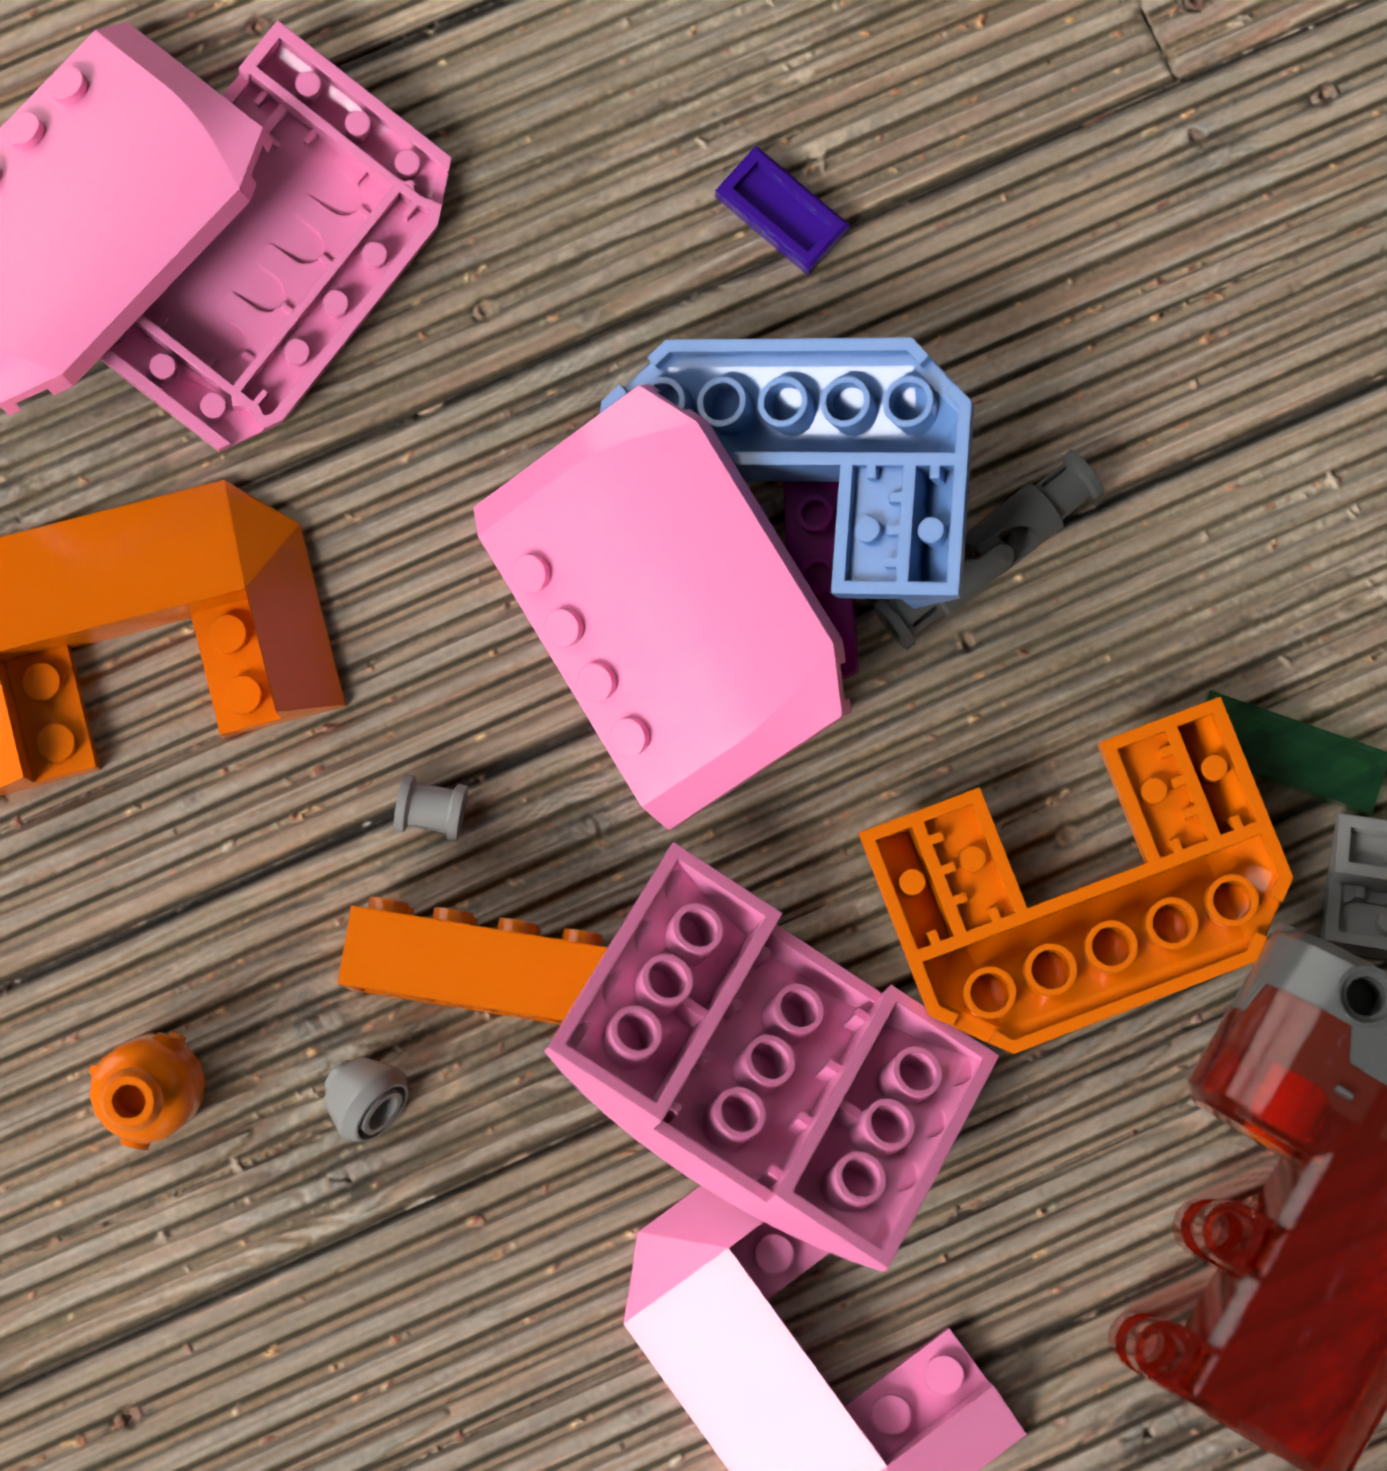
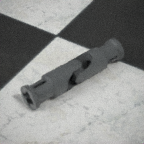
M1073 450L1063 455L1062 465L1036 485L1026 484L967 532L962 598L915 609L901 599H891L888 602L881 599L874 605L873 609L882 624L903 648L908 650L915 644V636L943 614L948 617L953 615L986 589L999 575L1008 571L1063 528L1062 520L1089 498L1097 500L1104 494L1105 489L1100 479L1079 454ZM1012 528L1006 543H1004L998 534L1005 529Z

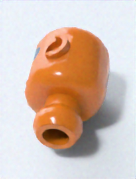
M170 1031L169 1035L157 1032V1034L150 1033L131 1038L105 1055L99 1064L90 1066L89 1073L92 1077L89 1097L95 1116L109 1132L121 1138L119 1144L134 1149L148 1150L152 1142L167 1139L195 1116L203 1102L205 1077L201 1062L190 1047L185 1044L186 1037Z

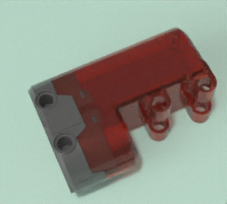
M1279 924L1275 933L1270 935L1189 1076L1187 1083L1195 1105L1276 1154L1280 1159L1252 1207L1239 1201L1195 1198L1183 1203L1175 1212L1172 1230L1177 1244L1188 1254L1216 1270L1185 1326L1141 1310L1127 1311L1119 1315L1111 1324L1108 1333V1347L1113 1357L1126 1368L1298 1471H1353L1387 1411V972L1328 941L1292 926ZM1196 1215V1218H1195V1221H1194V1224H1193V1233H1194V1238H1193V1236H1192V1234H1191V1223H1192V1220H1193L1194 1216ZM1218 1217L1221 1222V1232L1218 1239L1214 1241L1212 1226ZM1134 1326V1328H1133V1329L1130 1331V1333H1129V1336H1128V1339H1127V1342H1126V1345H1125V1339H1126L1127 1333H1128L1129 1330ZM1156 1333L1157 1344L1155 1350L1150 1356L1145 1358V1342L1151 1334Z

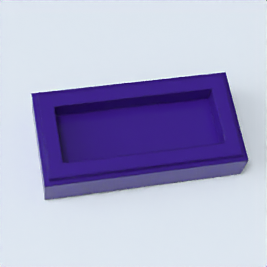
M755 146L715 190V197L807 276L811 274L849 231V223L758 146Z

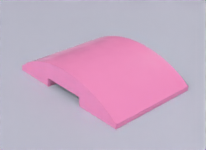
M673 842L544 1052L582 1094L606 1116L662 1160L696 1183L748 1214L795 1238L852 1262L884 1272L892 1263L999 1055L966 1033L929 1017L925 1006L896 987L890 985L881 993L778 926L777 922L782 915L781 912Z

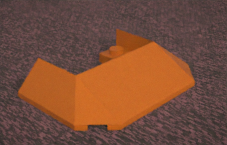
M221 480L0 537V796L101 770L72 649L192 618L219 732L223 738L346 707L302 526L229 482Z
M1221 696L1100 741L1097 744L1144 864L1027 908L980 787L858 833L929 1017L1004 1051L1015 1054L1249 965L1257 960L1268 938L1267 933L1279 905L1283 902L1292 882L1293 875Z

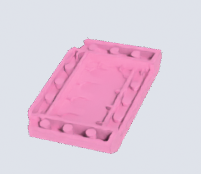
M278 20L241 64L239 75L222 95L261 125L273 140L269 153L261 149L251 175L257 185L250 202L99 359L219 453L285 422L437 231L451 157Z
M128 22L95 30L0 127V408L9 416L22 411L16 403L46 389L53 395L61 393L73 387L246 207L257 185L251 175L261 149L269 153L273 140L261 125Z
M644 384L635 387L474 506L473 509L477 535L639 804L666 829L671 830L679 827L852 712L850 698L844 700L840 665L846 662L843 640L708 420L690 409L684 410L658 394L661 391L651 384Z

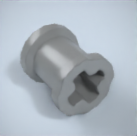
M404 774L396 802L394 830L404 832L408 826L445 833L447 840L458 842L466 811L468 786L458 784L453 790L417 783L415 776Z

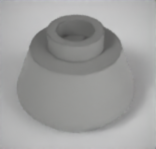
M366 1057L357 1058L353 1061H342L330 1072L325 1081L326 1093L324 1104L339 1135L349 1142H367L381 1135L398 1118L408 1098L406 1075L402 1070Z

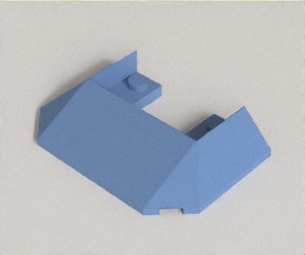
M913 338L665 340L647 357L650 362L624 387L619 384L601 401L600 413L638 385L651 384L661 391L658 394L680 408L684 410L690 409L708 420L744 481L839 482L831 594L837 598L901 599L914 609L962 598L975 404Z

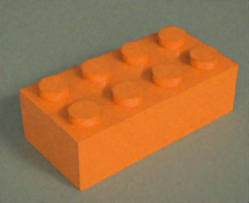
M370 897L368 908L351 905L337 984L351 991L561 1025L608 947H603L605 939H602L603 935L598 933L564 928L563 937L560 940L540 936L541 929L537 928L538 924L527 921L499 918L498 928L493 929L476 926L478 919L473 917V913L434 907L432 919L414 916V908L408 907L409 903Z

